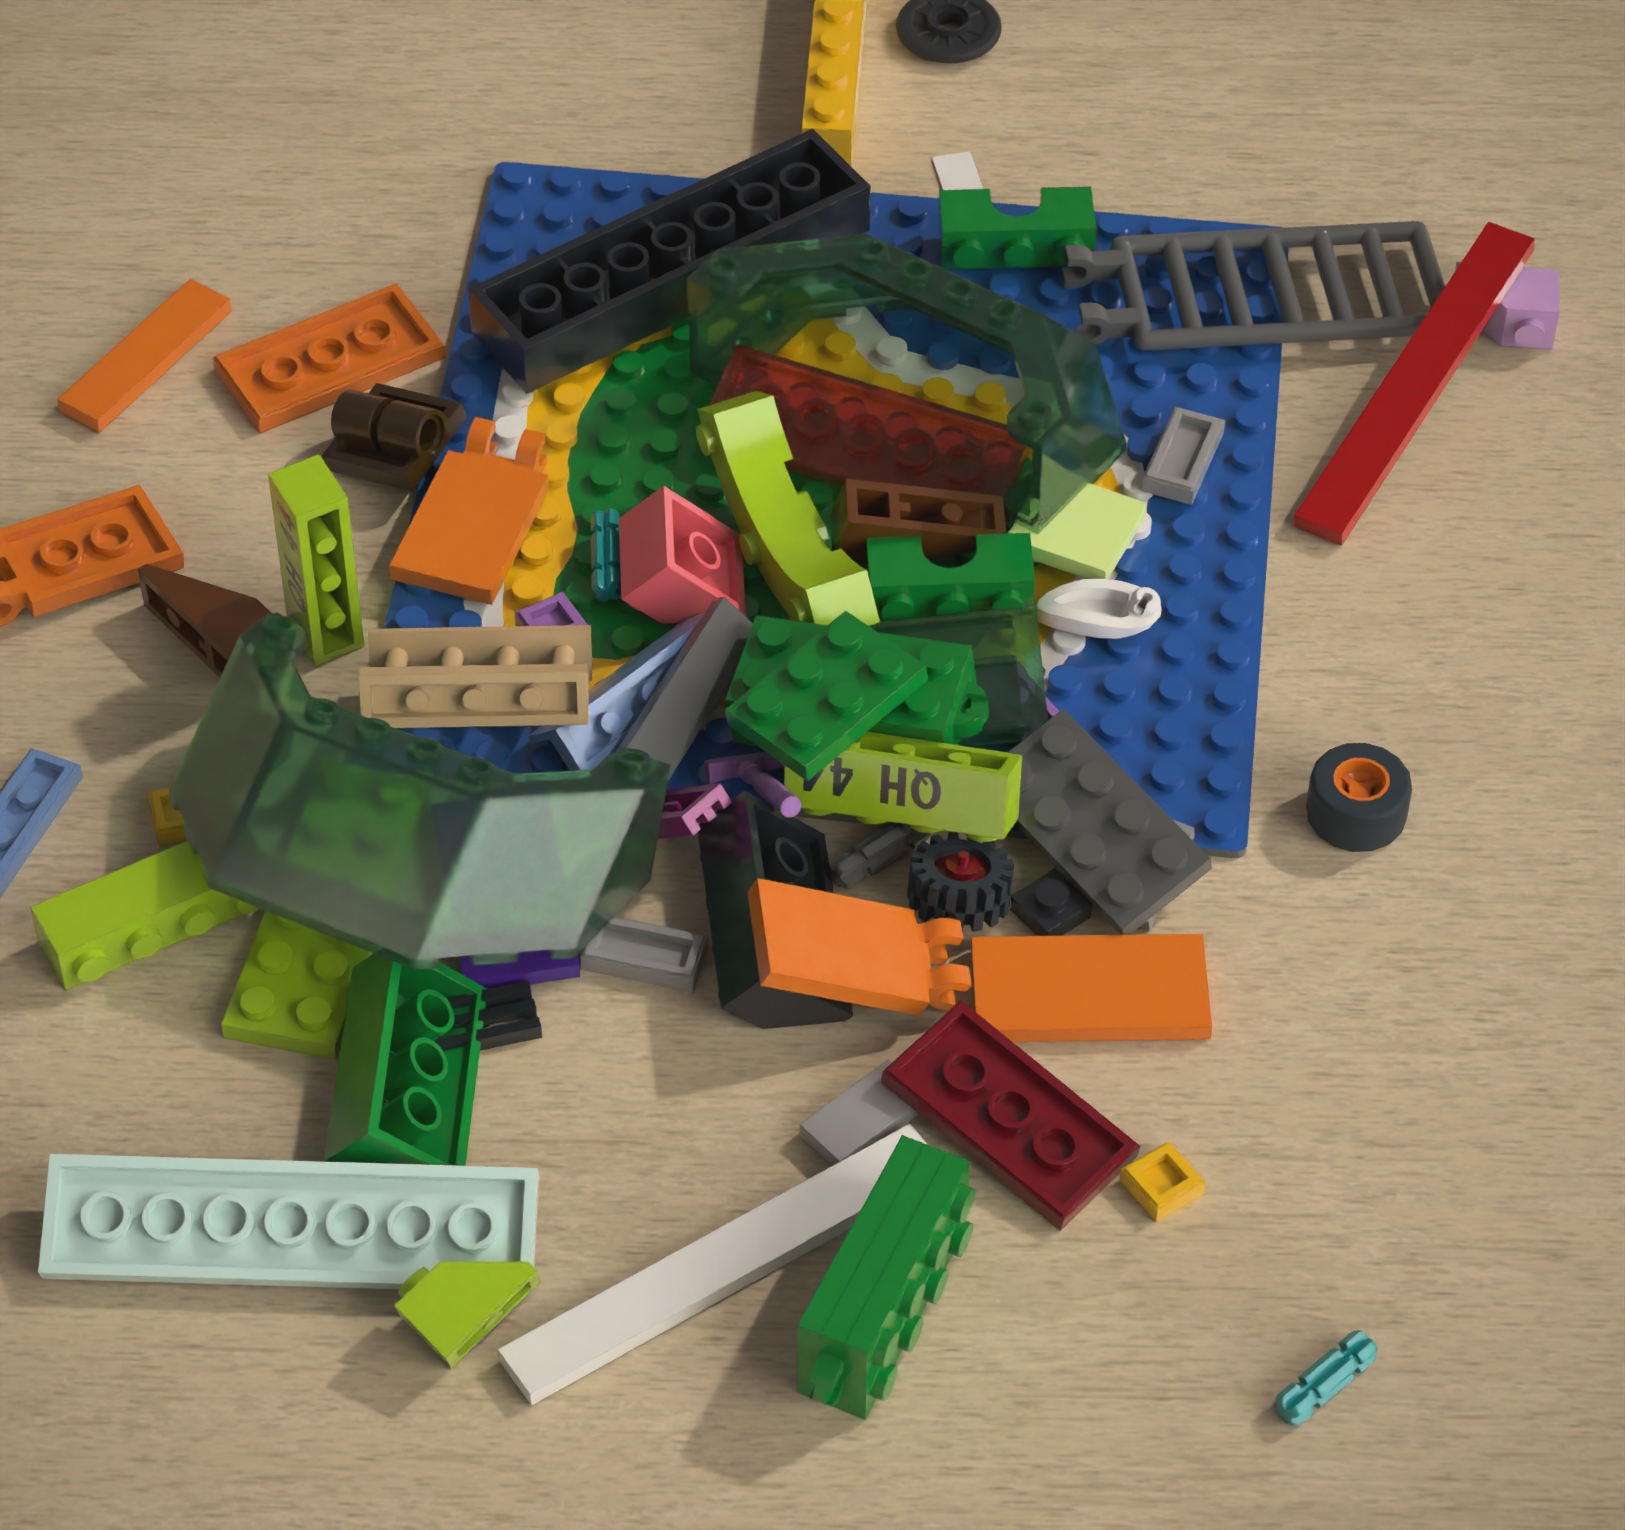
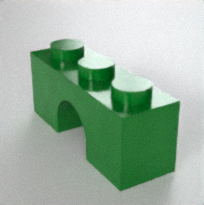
M1091 186L1041 187L1039 208L1033 213L1024 216H1010L998 211L991 202L990 189L939 190L938 236L941 269L1067 266L1064 254L1065 245H1083L1091 251H1095L1096 222Z
M1030 533L975 534V555L973 559L965 565L954 568L941 567L931 563L923 554L921 536L866 538V570L880 619L879 623L1033 618L1035 575Z

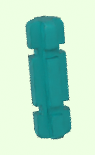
M609 508L606 511L597 510L591 517V531L594 532L591 536V569L595 570L591 575L592 589L595 592V598L601 602H606L609 599L618 600L621 597L619 512Z
M1355 1330L1350 1332L1338 1343L1341 1347L1340 1349L1331 1348L1298 1376L1299 1384L1295 1382L1290 1383L1277 1394L1274 1407L1279 1416L1283 1417L1292 1426L1302 1424L1314 1413L1313 1406L1317 1408L1323 1406L1355 1378L1352 1374L1353 1372L1361 1373L1375 1361L1378 1350L1377 1345L1363 1331Z

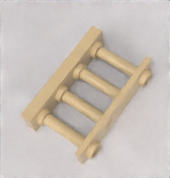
M591 625L368 629L370 667H360L359 671L361 729L589 725V681H592Z

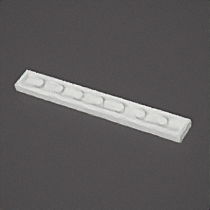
M911 1124L904 1126L499 1348L500 1363L532 1406L851 1229L900 1137L904 1135L922 1143H927Z

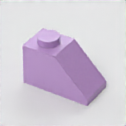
M1456 262L1455 271L1461 262ZM1523 267L1482 331L1501 346L1552 350L1559 317V270Z

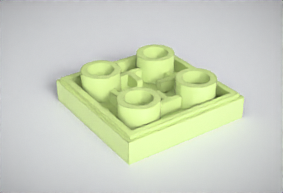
M1048 469L1009 533H1030L1033 562L1043 563L1069 572L1082 579H1109L1145 519L1147 503Z

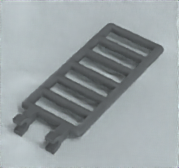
M1420 221L1118 236L1112 240L1111 250L1091 251L1083 245H1065L1064 254L1068 267H1062L1061 271L1064 289L1083 287L1092 280L1118 279L1125 308L1105 309L1104 306L1097 303H1079L1078 312L1082 325H1076L1075 329L1078 347L1095 346L1104 342L1107 338L1133 337L1136 347L1143 351L1411 337L1426 315L1404 316L1382 243H1411L1430 307L1433 306L1445 287L1428 229ZM1361 244L1383 317L1354 319L1333 245ZM1312 247L1333 320H1303L1283 248ZM1262 249L1283 323L1253 324L1234 251ZM1213 252L1232 325L1203 327L1184 253ZM1163 254L1182 328L1152 330L1134 256Z

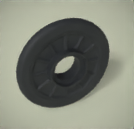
M910 0L902 7L896 20V32L902 44L913 54L938 63H961L981 57L995 46L1002 29L999 14L986 0ZM941 23H954L960 27L956 29H943L938 27V25Z

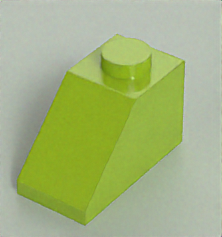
M440 1261L430 1271L422 1267L413 1273L400 1287L398 1294L402 1298L394 1306L400 1317L452 1369L541 1283L537 1270L529 1262Z

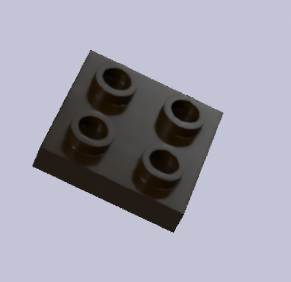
M376 383L369 393L346 390L338 397L332 410L331 428L335 438L321 457L332 472L413 491L466 420L467 415L461 402Z

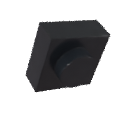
M1054 868L1011 895L1010 910L1036 936H1063L1091 918L1092 903Z

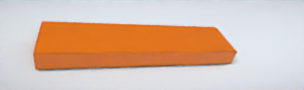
M190 278L57 398L59 412L100 433L232 312L230 298Z

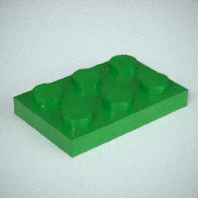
M844 611L725 709L727 723L808 782L928 681L927 667L858 618Z

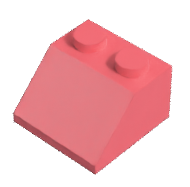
M662 486L619 518L621 599L633 609L643 612L661 624L680 623L688 617L705 613L712 601L720 597L727 598L746 616L743 554L739 542L740 534L669 488Z

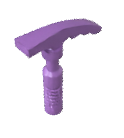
M767 752L705 760L706 781L709 784L740 777L745 783L753 784V789L785 817H793L799 813L801 809L800 799L771 774L763 772L764 769L769 771L780 767L785 768L784 764Z

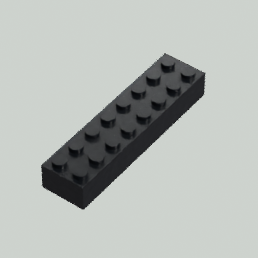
M812 128L468 288L471 333L521 389L528 394L870 231L871 185Z

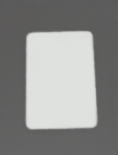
M970 152L933 157L943 190L983 189Z

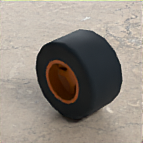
M1346 743L1329 749L1315 762L1310 776L1306 802L1308 822L1319 837L1337 848L1361 852L1374 851L1387 846L1402 833L1408 817L1412 794L1410 772L1399 757L1383 747L1368 743Z

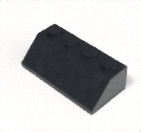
M743 791L732 799V803L725 809L717 810L715 812L717 816L710 822L698 824L701 828L698 831L700 860L704 876L706 906L709 914L712 951L715 959L718 997L721 1009L761 1029L844 1022L853 1016L851 1003L760 985L748 891L756 879L759 878L834 893L832 877L828 869L829 858L825 834L794 817H785L772 805Z

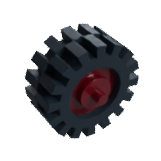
M948 832L947 840H943L939 834L931 836L930 844L923 840L917 845V851L913 850L911 856L907 889L909 906L914 911L919 910L918 917L924 922L932 917L934 919L952 918L960 920L962 932L964 925H970L973 932L981 931L983 921L988 926L993 927L998 924L999 917L1004 919L1008 913V907H1010L1014 876L1013 860L1008 859V852L1003 847L995 850V841L979 843L968 837L967 839H959L958 832Z

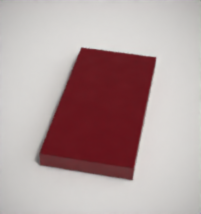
M962 1000L882 1072L880 1081L1060 1231L1120 1174L1121 1168L1127 1166L1138 1157L1141 1147L1138 1143Z

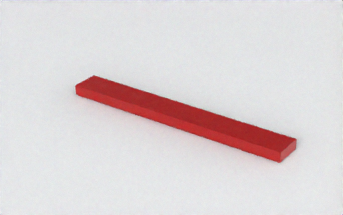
M1487 222L1295 513L1294 527L1341 546L1343 545L1534 252L1535 238L1492 222Z

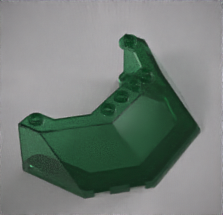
M869 234L721 249L687 278L690 374L716 386L732 387L747 381L811 320L846 316V308L876 305L877 313L914 309L1013 355L1025 396L1009 411L1007 415V432L1016 442L1033 449L1032 466L1006 491L1004 496L1005 522L1011 528L1016 523L1039 534L1089 483L1094 484L1126 451L1127 442L1096 344L1031 308Z
M268 613L239 636L169 790V800L173 809L179 810L183 817V832L194 855H200L204 864L203 876L208 888L418 970L438 968L439 958L470 956L473 965L517 962L518 952L548 950L552 959L574 958L651 881L670 764L651 758L648 753L640 749L624 748L617 753L610 754L594 769L523 774H514L503 770L484 758L469 757L443 747L434 739L414 736L391 727L384 720L367 718L341 708L332 700L310 696L293 662L306 649V631L289 617Z

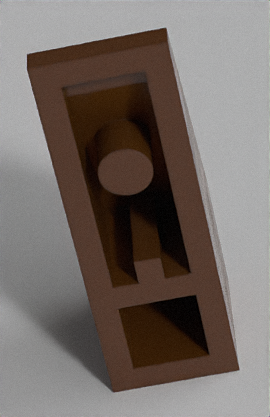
M847 478L843 483L830 516L832 551L842 548L855 563L866 564V538L921 536L923 554L927 559L975 551V534L1006 533L1003 496Z
M145 564L138 569L144 606L240 698H243L294 666L291 641L294 640V633L290 624L280 613L269 611L257 598L149 564Z

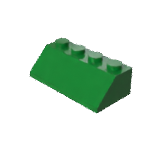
M397 938L352 968L323 1162L466 1166L481 1042L476 1041V1032L483 1029L484 1022L479 1021L478 1016L479 1010L486 1007V1002L481 1000V992L487 988ZM462 994L475 995L474 1002L470 1006L455 1010L452 1009L449 1001L446 999ZM473 1012L472 1021L467 1026L450 1030L454 1024V1015ZM470 1032L469 1042L462 1047L443 1051L434 1042L437 1038Z

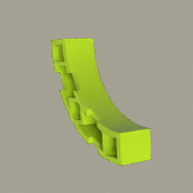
M754 391L697 409L701 424L696 426L697 440L705 456L711 455L722 489L741 532L739 542L742 554L749 565H757L776 599L789 615L790 620L829 625L844 611H847L868 626L879 623L880 619L867 570L855 563L842 548L831 552L826 544V540L829 539L827 528L808 492L804 490L796 492L784 462L792 460L793 456L783 431L773 395Z

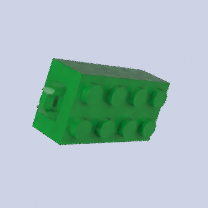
M756 616L725 699L726 707L728 708L827 625ZM879 633L925 664L928 681L873 726L869 732L959 745L961 738H968L982 731V726L989 716V705L985 691L976 682L972 645ZM731 727L734 743L757 746Z
M902 1135L797 1325V1393L866 1420L876 1399L885 1401L888 1398L898 1373V1366L895 1365L902 1350L910 1353L914 1349L923 1327L924 1319L920 1316L928 1302L934 1305L937 1304L948 1279L949 1271L945 1268L952 1255L960 1258L969 1244L973 1223L967 1221V1216L975 1197V1189L968 1186L969 1160Z

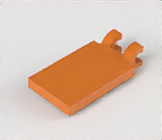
M475 417L468 431L464 452L458 453L448 450L389 564L391 580L493 605L549 490L548 474L542 473L547 464V455L540 454L546 441L545 433L525 429L518 443L515 460L496 455L498 451L497 443L490 441L496 429L495 421Z
M140 484L0 529V578L2 580L0 581V627L11 623L20 611L26 607L34 618L140 583L138 569L145 564L171 572L184 568L183 551Z
M759 878L756 879L748 891L761 986L917 1016L922 1014L928 1004L933 1008L948 1012L956 1005L953 990L967 992L972 986L969 966L959 964L944 965L948 960L945 943L959 945L964 939L960 920L937 918L918 924L916 923L914 909ZM931 963L941 966L932 969Z

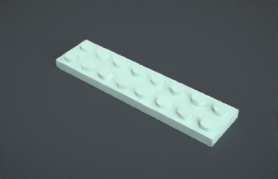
M50 1154L38 1274L42 1279L399 1290L403 1283L417 1270L425 1267L430 1271L440 1261L529 1262L534 1267L539 1171L538 1168Z

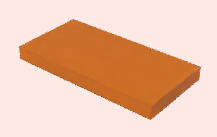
M395 283L212 358L214 370L261 434L334 404L338 397L346 390L363 392L373 388L376 383L383 384L444 359L445 347L403 290Z
M1203 934L996 936L971 938L974 1011L1012 1042L1211 1039L1212 1020Z

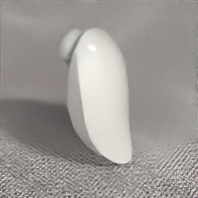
M1082 579L1064 584L1047 592L1037 603L1036 617L1038 622L1059 630L1095 638L1119 639L1136 635L1150 628L1161 616L1162 609L1158 593L1149 587H1139L1112 579Z

